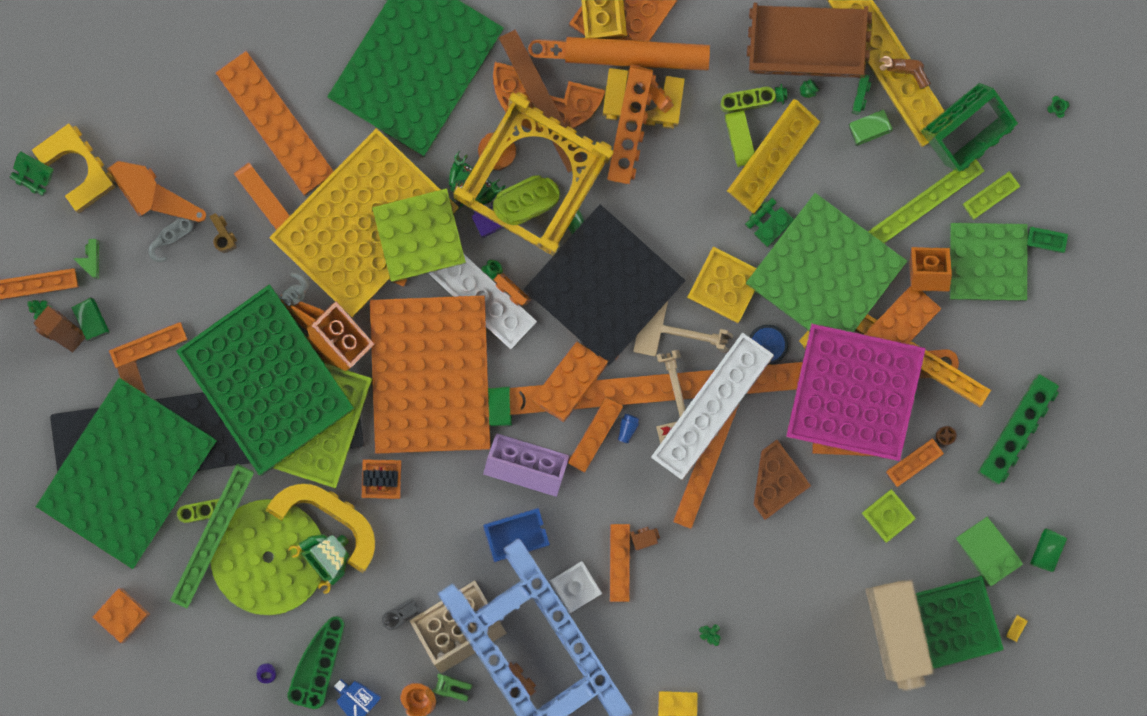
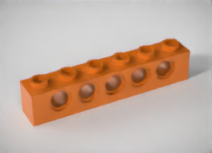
M630 65L607 180L630 184V180L635 179L636 169L633 168L634 161L639 160L640 150H637L638 142L642 143L644 131H641L642 124H646L648 117L645 107L646 105L650 106L652 94H648L650 86L654 87L656 75H652V69ZM637 83H642L645 86V90L641 93L636 92L634 86ZM633 102H638L641 105V109L633 111L630 105ZM629 121H635L637 128L630 130L626 124ZM629 139L634 145L631 148H625L623 141ZM626 158L630 164L627 167H622L619 164V160Z

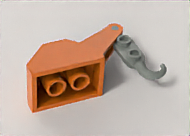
M117 161L107 168V171L113 176L116 184L139 217L149 210L179 217L162 229L156 240L150 244L148 253L153 261L164 262L167 260L166 257L158 258L155 255L156 248L174 243L193 229L195 222H201L206 218V213L203 209L157 184L154 180L157 177L151 168L147 169L146 166Z
M291 273V277L297 278L301 285H292L279 296L294 320L308 331L311 345L325 362L347 371L374 343L337 302L331 304L325 311L301 302L309 288L308 282L302 275Z

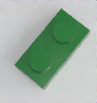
M865 74V78H860L852 114L859 115L861 110H865L867 100L864 99L865 92L869 93L872 83L868 81L870 75Z
M1029 227L1027 246L1064 254L1068 234Z

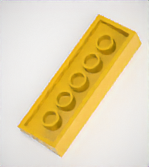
M581 0L585 38L627 37L623 0Z

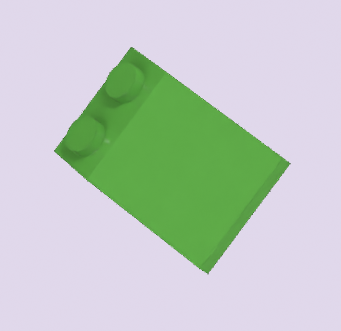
M985 517L955 538L988 586L994 585L1023 565L1012 547L988 517Z

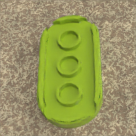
M534 175L499 192L494 199L493 210L501 221L510 225H519L554 208L558 203L560 190L552 179L548 177L545 179L540 175Z

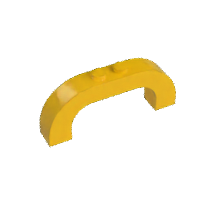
M297 484L287 487L272 499L265 511L281 521L294 505L308 503L348 527L355 536L356 546L347 564L364 573L374 555L375 537L369 522L354 509V505L347 501L345 503L338 499L339 496L332 491L327 492L320 487L310 484Z

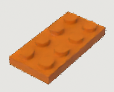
M910 286L864 335L909 344L942 308L923 291L911 290Z
M576 341L534 396L532 402L562 422H565L606 368L608 361L601 356H597L593 351Z

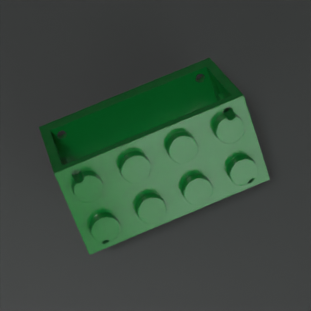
M978 83L924 127L921 132L944 165L960 172L967 169L975 159L981 158L989 147L998 144L1000 138L1011 133L1018 122L994 88ZM986 103H989L998 118L952 155L942 140Z

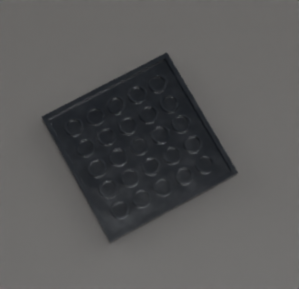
M600 204L523 290L591 351L607 360V365L610 366L686 280Z

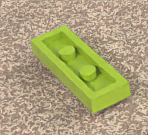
M1009 171L967 200L962 206L972 220H974L1021 186Z

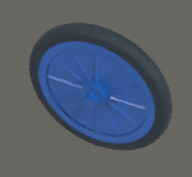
M774 325L759 326L749 336L774 355L768 365L778 363L787 353V337L780 328Z

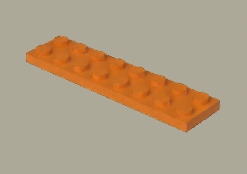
M247 51L216 72L219 79L304 196L321 185L334 172Z

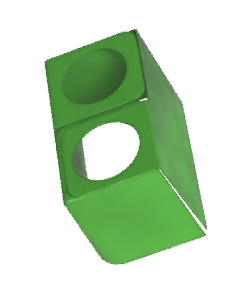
M884 110L849 124V129L856 146L886 135L893 130Z

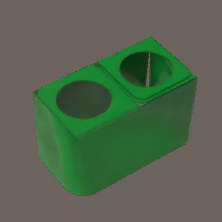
M90 297L72 307V311L87 341H93L110 333L94 298Z
M510 386L488 388L490 426H512Z
M1045 528L1031 559V566L1054 572L1067 538Z

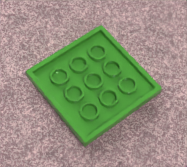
M950 223V259L952 270L950 300L1027 301L1028 224Z

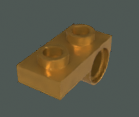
M216 213L209 216L219 232L213 240L215 248L222 253L236 249L235 242H237V239L232 231L228 233L225 228L228 224L222 215L219 217ZM226 238L228 240L227 246L220 248L218 245L219 241Z

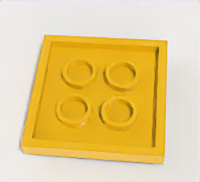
M713 246L687 298L738 324L755 292L746 285V282L757 268Z

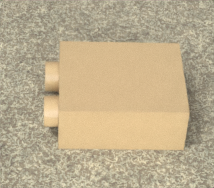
M901 580L866 588L886 679L897 682L898 689L903 690L926 686L924 676L933 674V669L912 580Z

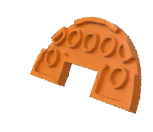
M495 62L493 70L494 88L497 99L504 111L507 112L509 108L508 102L511 94L515 93L517 95L518 92L528 97L529 107L533 109L534 106L514 67ZM569 81L564 99L551 96L566 127L569 126L574 129L585 123L596 112L606 90ZM524 119L521 122L522 127L528 130L532 129V124L528 119ZM536 123L535 130L538 132H542L543 127H541L540 129L538 127V124Z

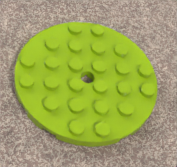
M272 499L253 501L237 508L211 560L213 577L224 596L237 607L259 615L282 614L297 608L313 595L322 580L301 554L303 550L299 552L297 557H292V555L298 552L296 548L288 551L290 546H298L301 541L310 536L321 535L317 524L306 512L295 505L290 508L282 521L265 511ZM266 552H271L274 555V559L270 563L265 562L263 559Z

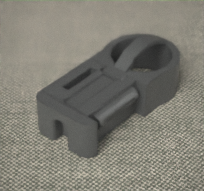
M411 598L391 611H387L382 617V624L386 629L394 630L403 624L404 621L416 615V612L420 613L421 610L415 600ZM390 613L396 614V616L384 622L386 615ZM399 618V622L396 626L390 628L387 627L388 624L392 623L393 621Z

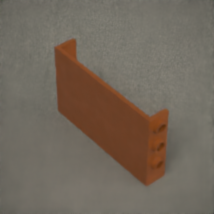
M753 2V8H750L749 18L752 19V27L748 28V38H751V45L747 46V57H750L749 71L751 74L865 78L866 61L869 62L870 50H867V43L871 42V31H868V24H872V12H869L868 6H864V9L759 6L757 2Z

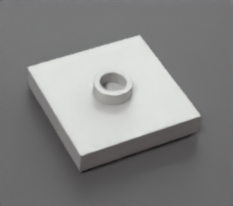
M583 561L550 580L569 614L602 594Z

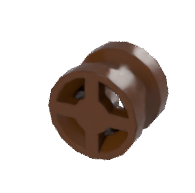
M950 426L941 427L936 432V440L941 445L947 446L956 440V431Z

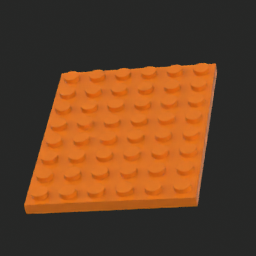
M485 295L370 300L371 341L374 343L371 350L375 453L491 449Z

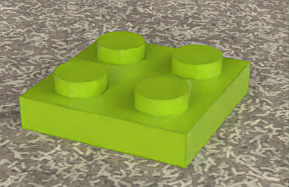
M892 489L861 513L885 543L916 519Z

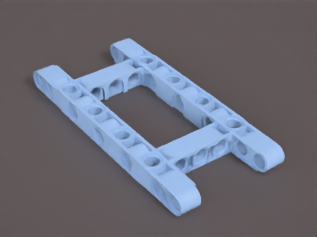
M519 539L506 546L504 551L506 553L505 557L521 581L482 608L474 612L462 592L458 591L453 583L438 593L441 601L517 716H568L595 696H597L609 716H630L633 714L601 662ZM538 578L540 581V585L538 588L534 589L532 587V581ZM530 598H533L584 676L538 709L530 701V696L520 680L509 669V664L497 645L487 635L489 626L498 620H503L505 615L514 609H519L520 605ZM555 611H560L561 613L558 621L553 619ZM471 622H474L476 624V629L474 632L470 633L468 631V625ZM577 643L582 645L579 653L574 651V646ZM491 655L497 656V662L494 665L489 663ZM598 675H601L603 678V681L600 685H596L595 679ZM517 687L518 695L511 697V689Z

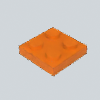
M498 274L494 279L497 283L495 286L501 292L510 294L511 297L509 299L517 306L527 305L532 300L505 274Z

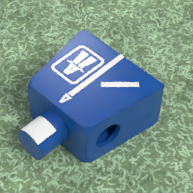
M340 679L334 686L341 694V697L336 702L347 716H366L382 698L356 680L349 686Z

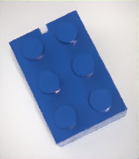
M539 508L483 525L494 562L507 559L504 548L517 539L523 543L528 552L550 545L545 528L541 529L540 527L544 524Z

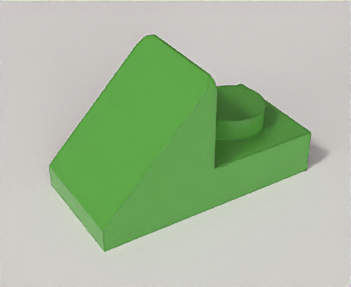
M88 239V244L85 245V253L88 255V258L73 259L93 278L99 279V241L97 239Z

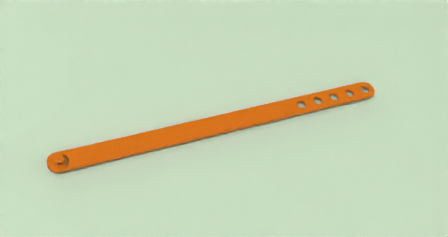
M948 349L928 351L940 359L942 357L949 358L951 366L958 369V357L953 351ZM802 362L767 365L747 394L796 390ZM715 370L677 373L683 400L694 399ZM920 371L919 379L931 378ZM661 374L596 380L575 409L600 407L606 396L621 405L675 401L670 375ZM543 385L510 388V415L547 412L532 402V399ZM519 392H522L526 399V403L523 409H521L523 399Z

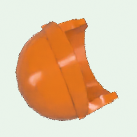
M412 683L404 687L401 692V703L407 709L406 714L408 716H426L436 706L435 694L428 686Z

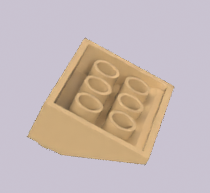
M476 581L460 589L474 612L489 603ZM442 601L409 620L430 659L441 674L475 653ZM499 620L489 626L487 630V635L492 642L507 634ZM471 622L468 625V631L470 633L474 632L476 629V624L474 622Z

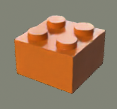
M911 247L909 261L911 290L950 291L952 277L950 248Z
M118 588L96 612L93 618L120 643H125L150 613L123 588Z

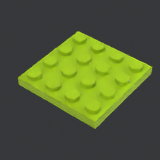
M447 189L372 207L391 282L466 264Z

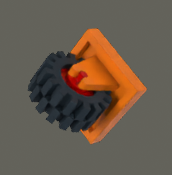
M363 459L361 498L400 499L402 461Z

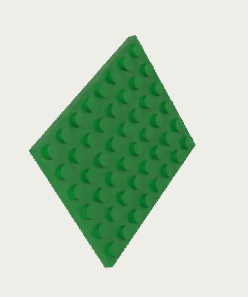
M387 0L327 98L425 157L502 34L504 27L459 0Z
M270 284L176 350L259 476L271 470L355 410Z
M119 377L35 507L123 564L134 569L217 440Z

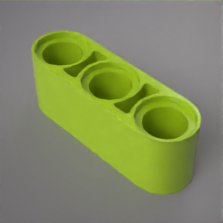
M771 87L728 93L722 97L720 107L725 113L768 107L774 102L776 93ZM767 92L771 95L772 99L765 101L761 95ZM750 96L753 99V102L751 104H745L743 102V97ZM730 99L734 102V106L728 108L724 105V101Z
M741 110L725 114V121L737 167L745 166L755 153L745 112Z
M219 499L184 505L178 509L177 517L184 523L210 519ZM208 505L211 509L210 514L204 516L201 512L202 507ZM185 509H189L192 513L191 518L188 520L182 516Z

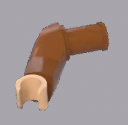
M884 56L879 60L885 63L880 66L881 70L887 69V71L913 75L920 90L931 84L923 70L925 65L919 60L891 59L888 56Z

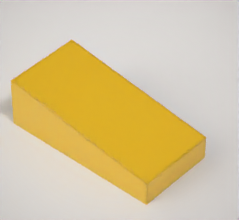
M1016 615L1006 637L1017 642L1028 620Z

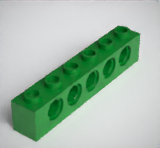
M1041 374L1036 375L979 468L978 474L996 485L1006 481L1009 476L1008 469L1010 466H1015L1019 459L1017 456L1019 451L1024 450L1029 443V440H1027L1030 433H1035L1039 426L1037 423L1039 418H1044L1049 410L1047 405L1050 400L1054 401L1059 394V391H1057L1059 385ZM1036 393L1043 394L1044 401L1042 403H1038L1035 400ZM1027 409H1031L1034 412L1033 419H1028L1025 416ZM1017 425H1021L1024 428L1022 436L1017 435L1015 432ZM1008 441L1014 444L1012 452H1008L1005 449V444ZM997 458L1004 460V466L1001 469L995 465Z

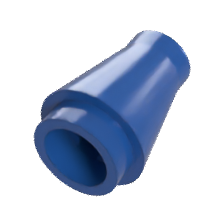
M625 414L624 418L621 417L619 441L629 443L639 426V418L629 414Z

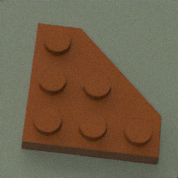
M775 440L763 449L760 455L753 505L763 519L766 520L811 487L808 480L778 440Z

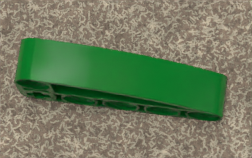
M339 616L331 617L319 629L304 651L288 690L287 697L291 703L310 709H318L324 705L345 629L343 618ZM335 619L341 623V627L337 631L331 628V622ZM329 638L334 639L336 642L334 649H329L326 646V641ZM323 657H327L331 661V665L328 668H324L321 665ZM318 676H323L326 680L323 687L316 684ZM294 690H299L302 693V698L299 701L294 700L292 697ZM318 695L320 703L313 705L314 701L311 700V697Z

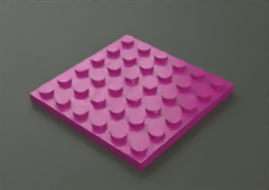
M811 323L786 437L900 461L926 348Z

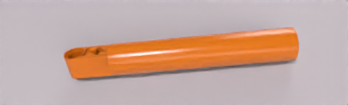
M566 37V40L534 39L528 47V51L533 57L565 59V63L709 70L710 45ZM535 43L541 44L543 47L542 52L534 53L532 45ZM555 44L562 48V51H559L558 54H554V51L551 50Z

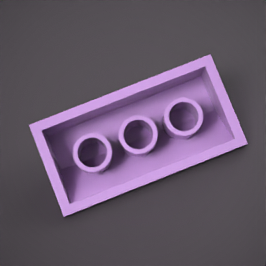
M496 433L483 474L557 497L569 455Z

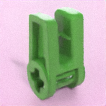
M438 673L436 688H433L434 693L468 702L469 696L463 694V692L452 691L451 686L471 690L472 684Z

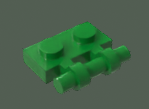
M20 151L16 156L13 169L18 171L19 174L12 172L10 179L14 180L19 186L23 185L29 188L30 192L44 196L47 190L41 187V185L46 187L50 183L54 169ZM26 176L34 180V182L26 179Z
M773 198L764 202L761 208L755 214H752L745 223L748 229H751L754 225L759 228L754 235L766 247L794 221L782 207L776 212L772 209L777 203ZM768 213L771 217L763 224L760 219Z

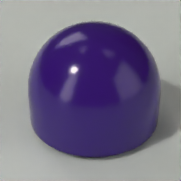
M268 663L261 664L256 672L257 680L265 684L273 682L276 678L275 668ZM264 672L271 673V676L269 678H263L261 674Z

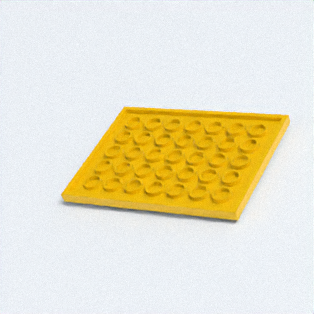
M376 128L269 238L353 318L390 280L372 207L439 191L440 189ZM450 199L454 214L459 207Z

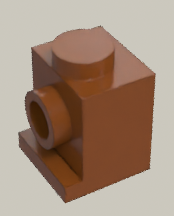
M649 527L637 530L638 534L636 535L634 531L630 532L636 551L658 544L657 540L660 539L657 528L649 530Z

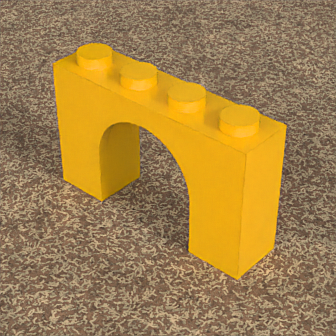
M609 68L603 107V116H606L607 120L617 121V118H620L626 89L627 70ZM666 76L664 85L665 95L672 99L671 102L674 106L666 114L658 106L652 110L645 111L648 113V117L644 125L655 126L656 123L663 124L664 128L674 129V126L678 127L684 78ZM630 105L633 111H639Z
M68 123L33 148L32 152L41 163L47 166L70 153L80 154L86 159L88 164L86 179L82 184L65 195L77 213H81L116 186L113 183L115 181L113 176L109 172L106 173L102 168L104 166L102 160L98 156L94 157L91 153L93 151L88 141L83 142L80 138L83 134L76 125L72 127Z

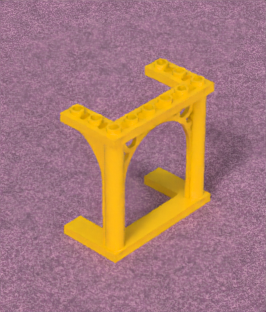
M519 92L517 95L512 93L509 98L507 112L463 187L459 188L457 186L454 192V199L554 256L561 238L605 163L608 164L614 151L611 150L612 146L603 141L601 144L596 142L593 145L591 139L583 136V138L576 135L577 131L571 127H562L559 125L560 121L551 116L550 118L543 116L544 112L536 107L531 109L529 107L530 102L527 100L528 97ZM524 119H528L532 124L530 132H524L521 127V122ZM536 123L538 124V127L540 129L541 127H543L542 132H538L535 130ZM515 126H517V130L520 133L518 136L512 135L516 131L514 129ZM558 135L559 139L554 140L553 136ZM526 137H542L555 142L565 151L572 166L573 176L570 190L541 238L518 225H510L501 221L493 210L475 200L505 149L515 141ZM572 144L571 147L579 148L575 149L574 151H570L568 149V145ZM584 152L587 154V160L580 163L576 162L574 155ZM586 166L584 170L581 169V174L576 171L577 167Z

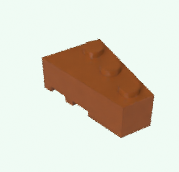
M47 306L33 323L37 327L35 330L41 336L50 340L53 339L72 353L85 339L81 329L58 310Z

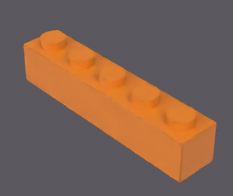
M655 81L654 87L650 86L648 94H652V101L666 114L674 104L671 102L672 99L665 95L666 92L659 88V84ZM638 83L645 90V86L642 83Z

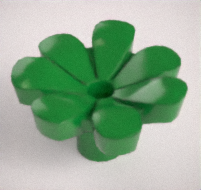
M38 300L27 302L29 312L34 313L33 318L35 320L47 306H50L47 305L48 302L46 300H42L40 303Z
M714 624L711 628L706 625L700 627L699 632L702 633L700 638L702 640L707 639L710 645L718 646L721 637L717 632L720 630V627L717 624Z

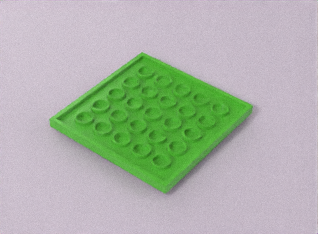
M814 193L748 279L746 285L808 331H810L811 323L854 332L907 263V260L818 194Z

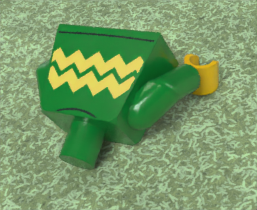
M314 535L301 541L298 546L292 545L288 549V551L292 548L297 549L298 552L292 555V557H297L299 552L303 550L301 554L324 580L319 583L318 589L323 585L327 586L323 591L324 594L329 593L330 586L337 583L345 575L346 560L349 557V553L344 547L349 541L344 535H340L337 539L333 535Z

